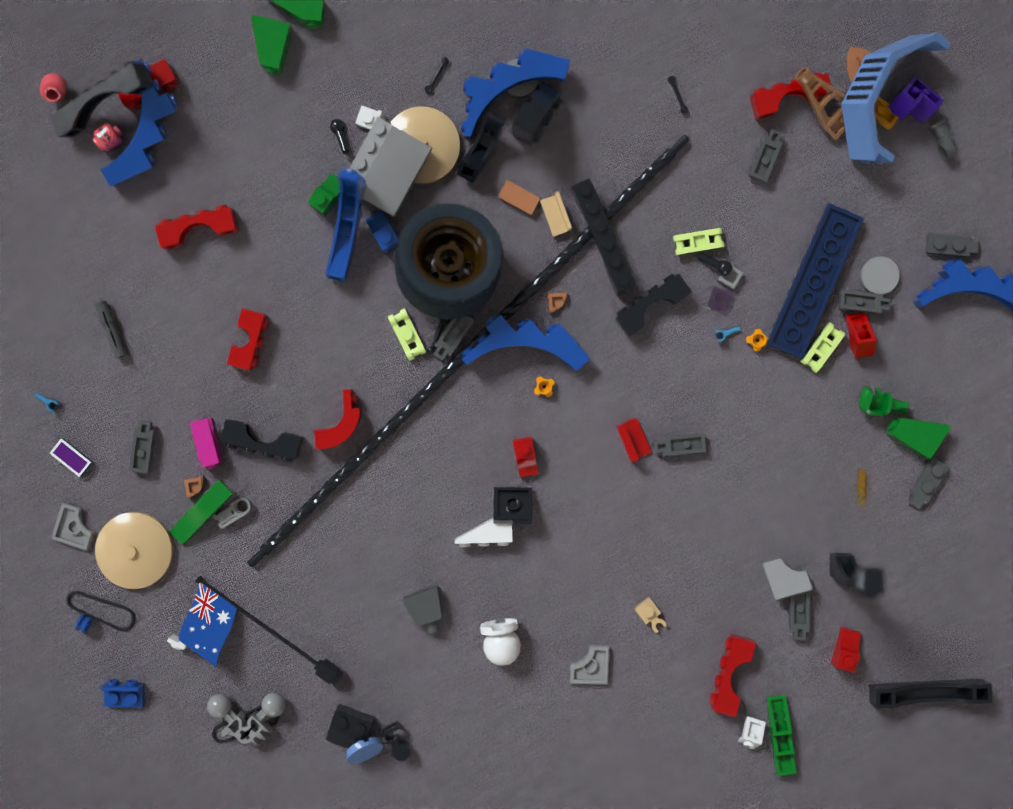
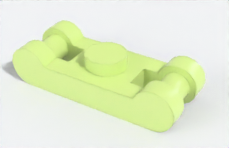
M722 228L673 236V241L676 242L677 247L675 249L676 255L725 247L724 241L721 238V234H723ZM709 236H714V243H710ZM689 240L690 247H684L683 241Z
M405 308L396 315L388 316L409 361L415 359L414 357L419 354L427 353ZM404 319L406 325L399 327L397 322ZM415 342L417 347L410 349L409 345Z
M831 322L824 327L803 359L800 360L802 364L810 366L811 370L815 373L820 370L845 336V333L834 328L835 325ZM829 334L834 337L832 341L827 338ZM814 354L819 357L817 361L812 359Z

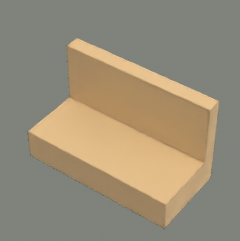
M556 192L554 196L540 200L552 237L570 232L572 226L560 193Z

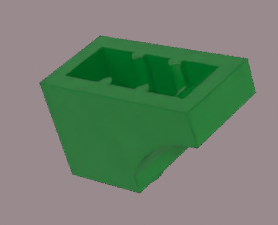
M330 173L328 178L319 187L317 186L307 201L310 206L327 216L339 198L338 177Z

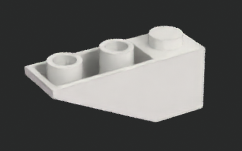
M493 518L455 538V544H459V547H469L470 543H478V546H490V543H497L498 546H507L509 542H512V524H494Z

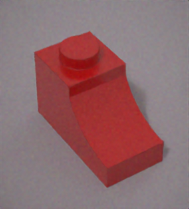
M866 314L846 315L845 322L849 333V345L855 359L874 356L877 339Z
M528 436L512 440L520 477L539 474L532 437Z
M841 626L830 663L836 668L855 673L860 658L859 642L861 633Z

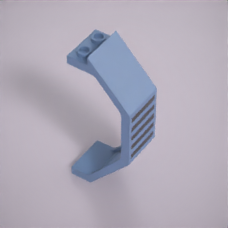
M940 33L910 35L865 55L841 104L850 160H860L867 164L870 162L878 164L893 162L895 155L881 146L877 139L874 114L875 101L898 58L915 50L919 52L948 50L951 42Z

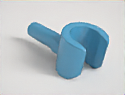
M738 326L725 331L717 330L714 334L722 332L723 338L717 341H723L726 336L741 329Z
M38 392L34 395L47 404L46 407L51 412L56 411V409L51 407L52 402L60 405L58 400H50Z

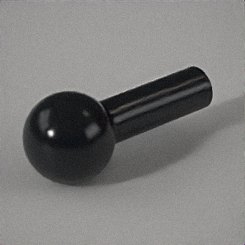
M334 119L330 123V130L336 134L343 154L349 152V148L343 133L345 124L340 119Z
M702 253L697 258V260L716 268L722 276H728L732 272V264L728 261L719 262Z

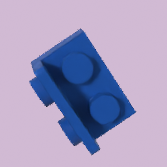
M108 680L101 686V691H104V707L142 708L144 706L145 683H138V680H128L126 683H121L119 680Z

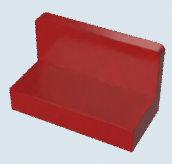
M637 418L615 426L631 462L637 461L640 457L651 453Z

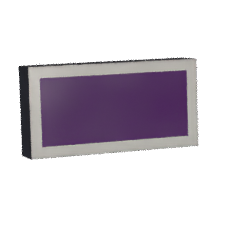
M61 438L50 452L53 457L78 477H82L93 463L92 460L64 438Z

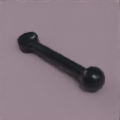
M442 58L441 65L430 84L425 87L426 93L430 94L432 92V86L443 67L449 62L448 58Z
M669 76L667 81L674 89L681 106L680 110L682 113H686L688 108L684 105L676 87V79L674 76Z
M445 318L440 319V325L433 339L431 347H428L427 352L429 354H433L435 352L434 346L438 340L443 325L447 323V319Z

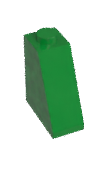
M252 14L251 20L259 63L265 70L264 72L268 74H282L293 28L289 23Z
M896 418L888 424L886 434L922 458L931 459L951 429V426Z

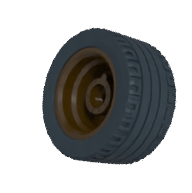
M452 203L436 204L429 206V208H424L407 221L398 237L395 257V274L398 287L401 289L404 298L409 300L410 305H413L415 309H419L425 315H431L433 318L459 319L468 316V314H473L480 307L485 306V303L493 296L503 265L502 241L494 225L473 208ZM442 242L446 243V245H443L441 247L439 246V244ZM459 247L465 248V251L462 252ZM428 256L431 261H427L425 258Z

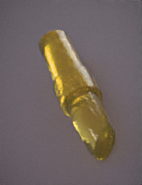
M858 469V506L865 502L867 487L865 469Z

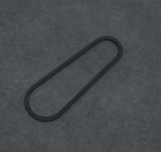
M72 591L67 596L66 601L70 608L116 630L125 631L134 624V613L128 607L80 591ZM73 594H80L125 609L131 614V624L126 628H119L72 606L70 597Z
M261 706L256 707L250 711H247L244 714L248 715L254 711H257L261 709ZM280 715L277 716V720L271 725L272 727L279 722ZM227 721L215 726L212 730V737L218 743H225L237 739L235 737H231L225 740H219L216 738V729L225 724H228Z

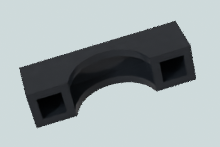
M673 273L663 279L665 282L663 285L658 287L656 284L648 290L649 295L644 298L639 296L632 301V307L629 309L624 307L616 313L618 317L615 318V321L627 337H630L645 326L644 312L651 302L666 300L676 304L692 293L680 274L676 276Z
M225 419L220 442L226 443L225 447L237 449V446L244 447L246 452L255 453L256 451H261L263 456L274 458V455L282 456L281 460L293 462V459H299L304 436L283 432L275 441L264 443L253 437L248 423Z

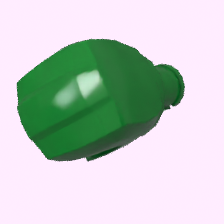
M866 385L860 393L858 405L861 411L869 415L884 416L888 415L890 411L904 414L907 412L904 409H908L907 401L894 400L891 393L885 392L883 394L877 387L875 388L876 394L874 397L872 389Z

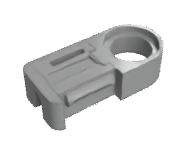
M241 497L230 503L228 507L218 512V514L214 513L213 517L219 522L220 528H225L249 513L252 509V502L246 497ZM240 501H245L248 504V508L244 512L238 509Z

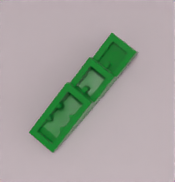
M221 479L218 480L169 532L184 545L222 507L234 492Z
M786 695L766 697L776 776L797 774L791 736L793 733Z

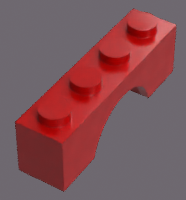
M821 72L814 73L815 76L831 85L828 73L821 75ZM796 79L784 85V82L772 86L773 88L768 90L765 87L757 89L749 98L755 120L773 116L778 111L781 99L788 95L801 96L810 104L802 85ZM820 86L814 92V96L819 102L828 92Z
M227 205L217 206L216 210L213 211L201 210L197 212V215L190 216V214L181 215L178 217L179 219L173 221L171 219H164L160 221V224L154 225L159 246L164 250L183 246L188 232L197 226H210L220 236L239 232L234 209L230 206L227 207Z
M731 633L730 637L726 638L724 649H726L725 655L721 657L719 662L720 673L716 675L714 680L715 691L711 693L709 698V704H711L710 706L713 711L736 717L741 698L732 690L731 675L740 664L752 661L756 642L753 639Z

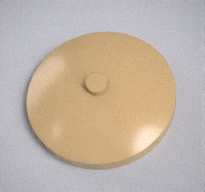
M413 107L404 110L390 122L393 126L433 148L413 184L425 185L435 183L446 177L453 170L460 154V139L454 123L444 113L430 107Z
M129 512L111 519L100 531L95 546L96 561L101 572L112 583L127 589L144 588L161 579L168 571L174 553L172 537L165 525L154 516L142 512Z

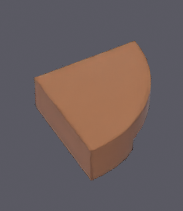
M567 292L548 293L549 313L559 310L564 305L567 299Z
M204 476L184 480L187 499L196 496L202 490L205 481Z

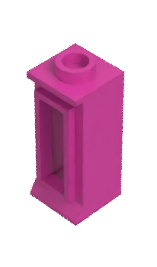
M212 418L190 422L189 425L193 427L191 431L199 462L202 463L200 468L205 466L207 470L217 468L218 463L223 462Z

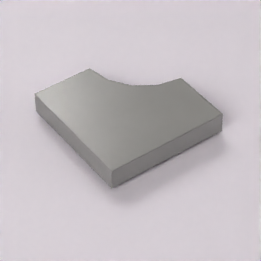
M63 502L51 539L88 551L95 532L84 523L82 517L83 508Z
M781 558L762 564L775 601L813 590L807 572H798L790 569Z
M590 645L589 651L583 659L570 663V683L608 685L609 645Z

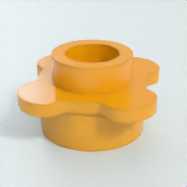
M755 329L751 336L746 337V342L751 344L756 352L760 351L761 347L766 345L768 337L762 333L761 329Z
M541 376L538 377L534 393L536 395L544 394L546 397L552 396L554 380L551 378L543 379Z

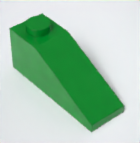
M268 0L269 3L302 24L307 25L308 28L317 29L318 26L324 27L326 10L324 0Z

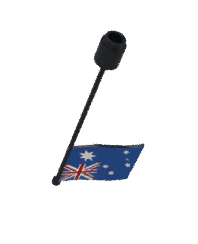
M199 576L195 582L199 586L195 600L181 627L179 641L217 667L220 651L231 631L238 609L315 664V675L326 683H331L335 686L343 674L340 671L341 668L327 658L324 661L320 659L317 662L202 580L203 577Z

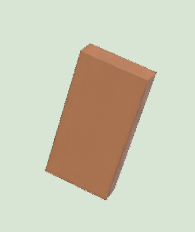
M509 180L505 182L498 195V198L530 216L541 199Z

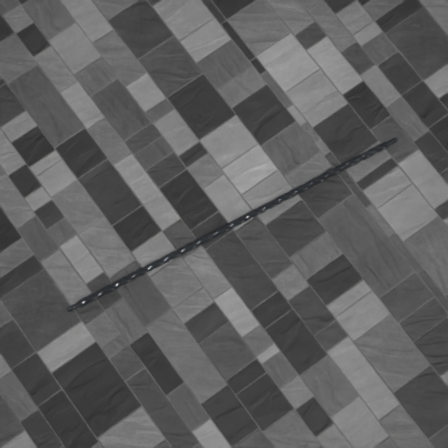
M684 134L672 147L669 146L639 178L629 185L604 210L608 222L676 156V153L690 140L687 135ZM589 227L585 228L576 240L571 242L553 262L537 275L534 281L528 284L499 313L506 321L530 297L540 290L550 277L555 275L573 255L592 238ZM484 327L448 365L442 368L405 407L399 410L362 449L355 453L342 469L337 471L319 491L303 504L299 511L294 513L276 533L262 544L260 550L247 564L253 568L265 555L268 556L296 526L312 513L316 506L321 504L358 465L364 462L401 423L407 420L444 381L450 378L464 363L461 359L464 356L462 352L469 346L473 348L478 343L476 340L484 333L488 335L489 331Z

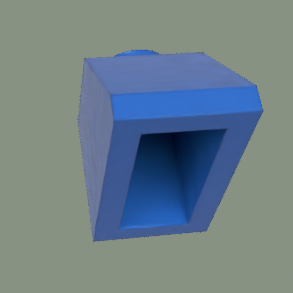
M382 210L365 220L384 253L397 246L398 237Z

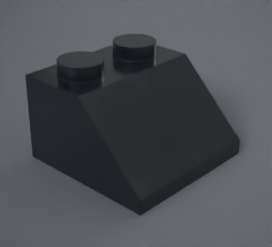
M338 704L327 733L326 741L345 748H350L361 740L365 742L374 716Z

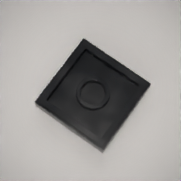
M494 487L493 523L532 524V488Z

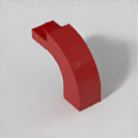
M353 389L343 390L344 414L339 424L331 429L314 430L315 449H327L340 445L348 440L356 431L360 423L362 408H354V404H357L356 393H353Z

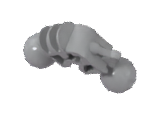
M270 693L263 698L261 703L262 709L259 712L255 711L246 722V715L242 711L236 714L231 710V701L228 696L216 694L209 699L207 711L210 716L223 718L229 723L221 731L222 736H234L242 744L253 742L259 746L261 745L260 739L265 740L268 737L267 732H273V727L267 719L281 715L285 710L286 704L282 695ZM255 724L253 728L250 730V733L246 735L244 732L249 730L252 727V725Z

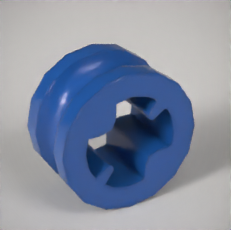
M82 614L76 623L75 630H82V633L85 634L92 623V617L86 618V615Z

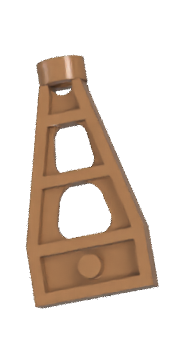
M805 67L796 74L795 79L802 85L821 127L832 139L837 140L845 131L842 105L830 117L827 116L824 106L832 98L842 104L846 94L815 76L808 67ZM821 86L828 93L818 102L814 92Z

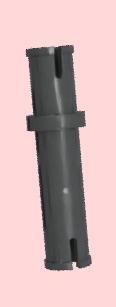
M107 301L94 304L101 319L99 321L100 325L104 327L115 359L126 356L127 353L114 323L115 317L111 315Z

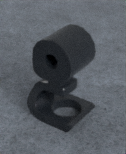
M396 721L383 729L381 740L387 745L393 744V756L398 761H404L410 755L411 746L409 742L399 740V735L392 737L388 735L400 729L401 723Z

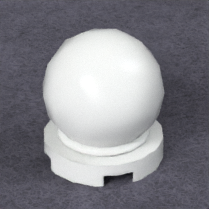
M505 618V622L501 623L491 620L482 623L480 626L481 634L486 635L483 641V650L486 658L498 666L510 665L520 654L521 642L518 635L514 632L519 628L517 619Z

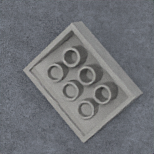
M377 116L349 168L357 171L366 180L367 187L363 199L395 217L433 148Z

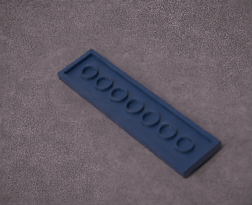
M831 203L826 205L769 335L767 345L796 358L803 359L864 220L863 217Z

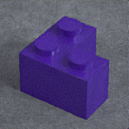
M914 75L898 91L888 105V108L892 114L898 116L901 120L908 113H911L915 120L923 124L939 109L944 100Z

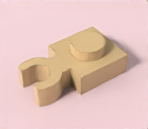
M650 597L634 608L645 624L651 621V627L654 632H659L656 628L657 623H662L664 627L667 626L662 618L657 617L661 612Z

